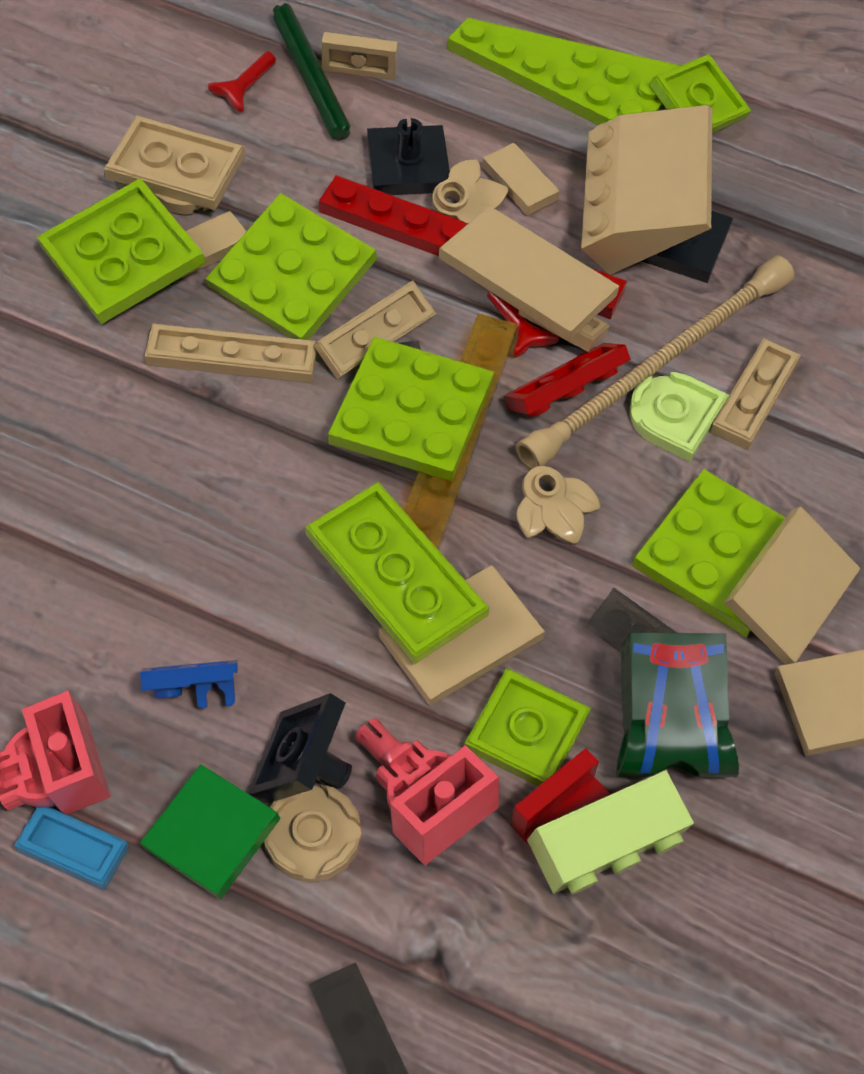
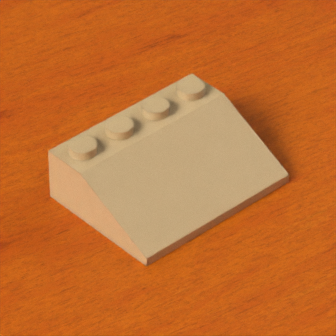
M709 105L619 115L589 131L581 249L609 275L711 229L712 108Z

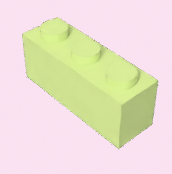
M667 770L536 828L527 841L553 894L569 888L573 895L599 882L596 874L612 867L616 875L642 862L639 854L655 848L657 854L660 855L679 846L684 842L681 835L694 822Z

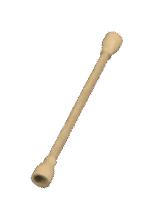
M774 255L757 268L752 279L740 291L566 419L562 420V422L557 421L551 427L535 430L516 444V452L520 460L530 470L547 464L555 458L560 447L570 439L571 434L634 389L644 379H647L752 300L756 301L763 295L777 293L794 279L792 265L780 255Z

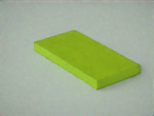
M379 482L305 526L306 536L414 664L486 618L489 614V607Z

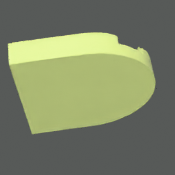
M671 372L670 376L654 378L650 376L644 379L643 382H640L635 388L630 402L629 415L633 427L644 439L691 462L711 430L712 424L729 395L691 376L678 372Z

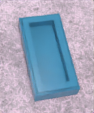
M50 807L36 808L14 845L18 853L103 891L106 890L129 849L127 841Z

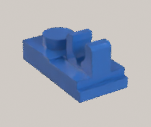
M229 660L143 668L140 671L141 691L153 690L154 698L181 696L182 687L196 685L197 704L200 708H207V693L212 689V684L217 683L219 689L225 693L226 706H231L235 702L234 673H238V661Z

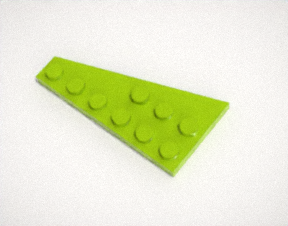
M467 18L447 40V50L596 125L606 123L619 115L664 110L666 107L649 84L654 76L680 66L472 18Z

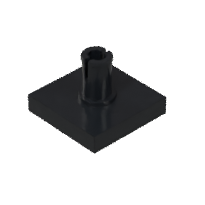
M411 118V126L407 127V119H402L397 127L367 128V145L373 189L389 195L433 193L439 183L448 179L450 170L443 125L422 126L419 120Z
M711 211V229L650 256L641 262L708 283L731 228L733 217Z
M329 693L282 711L248 794L267 804L312 790L316 779L327 786L334 787L336 790L337 788H342L351 775L352 765L327 750L346 702Z

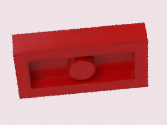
M587 748L582 750L514 806L510 826L529 845L527 839L536 828L611 795L595 778L599 761Z

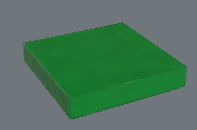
M200 764L140 844L146 851L221 900L281 818L278 812Z

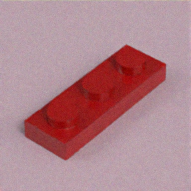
M602 343L589 352H585L503 395L509 411L523 413L528 417L537 416L551 408L549 403L559 398H570L582 393L585 390L583 385L593 380L599 381L614 376L618 373L617 367L630 361L631 358L626 345Z

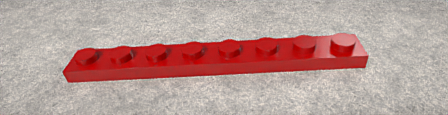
M335 175L319 200L320 213L439 256L440 247L469 224ZM593 269L619 285L617 296L597 314L611 320L625 292L627 281Z

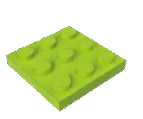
M141 178L37 236L41 248L100 324L105 323L206 263L201 249Z
M280 193L205 279L209 288L287 337L310 340L378 258L376 249Z
M374 336L329 430L328 444L452 481L492 387L494 371Z
M703 469L636 555L632 567L747 638L751 630L724 601L786 517Z

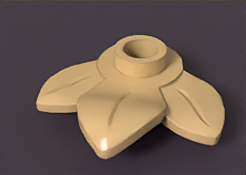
M465 160L455 164L450 170L448 179L435 187L432 195V204L437 212L470 223L488 206L497 209L507 196L508 188L495 181L480 178L481 171L478 160ZM453 197L458 203H449L445 198Z
M537 466L532 468L523 479L522 491L525 497L517 508L516 516L517 522L527 538L538 535L546 528L560 540L576 545L584 529L583 514L598 511L600 509V502L595 492L582 480L563 478L552 467ZM539 481H546L552 490L544 491L541 489Z

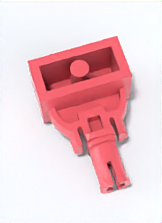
M69 690L23 708L22 711L27 727L19 731L9 741L5 750L0 751V801L4 808L11 810L23 804L38 808L57 806L62 813L68 815L110 798L111 794L87 715Z
M377 718L368 721V725L373 729L372 731L365 724L357 731L355 736L356 742L362 745L382 765L376 771L377 782L386 790L387 802L391 811L393 834L424 866L499 808V777L466 745L453 755H449L441 751L428 750L419 740H415L412 745L409 742L401 743Z

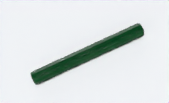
M287 3L281 6L276 5L273 8V19L330 136L337 141L341 138H347L350 135V123L292 7Z

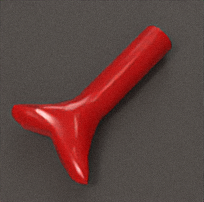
M267 51L237 79L225 82H211L208 84V90L214 95L226 97L233 108L243 112L245 92L276 63V57Z
M491 291L488 292L487 298L517 333V342L513 351L515 357L523 355L531 346H548L560 340V337L556 334L531 324L526 318L518 314L519 309Z

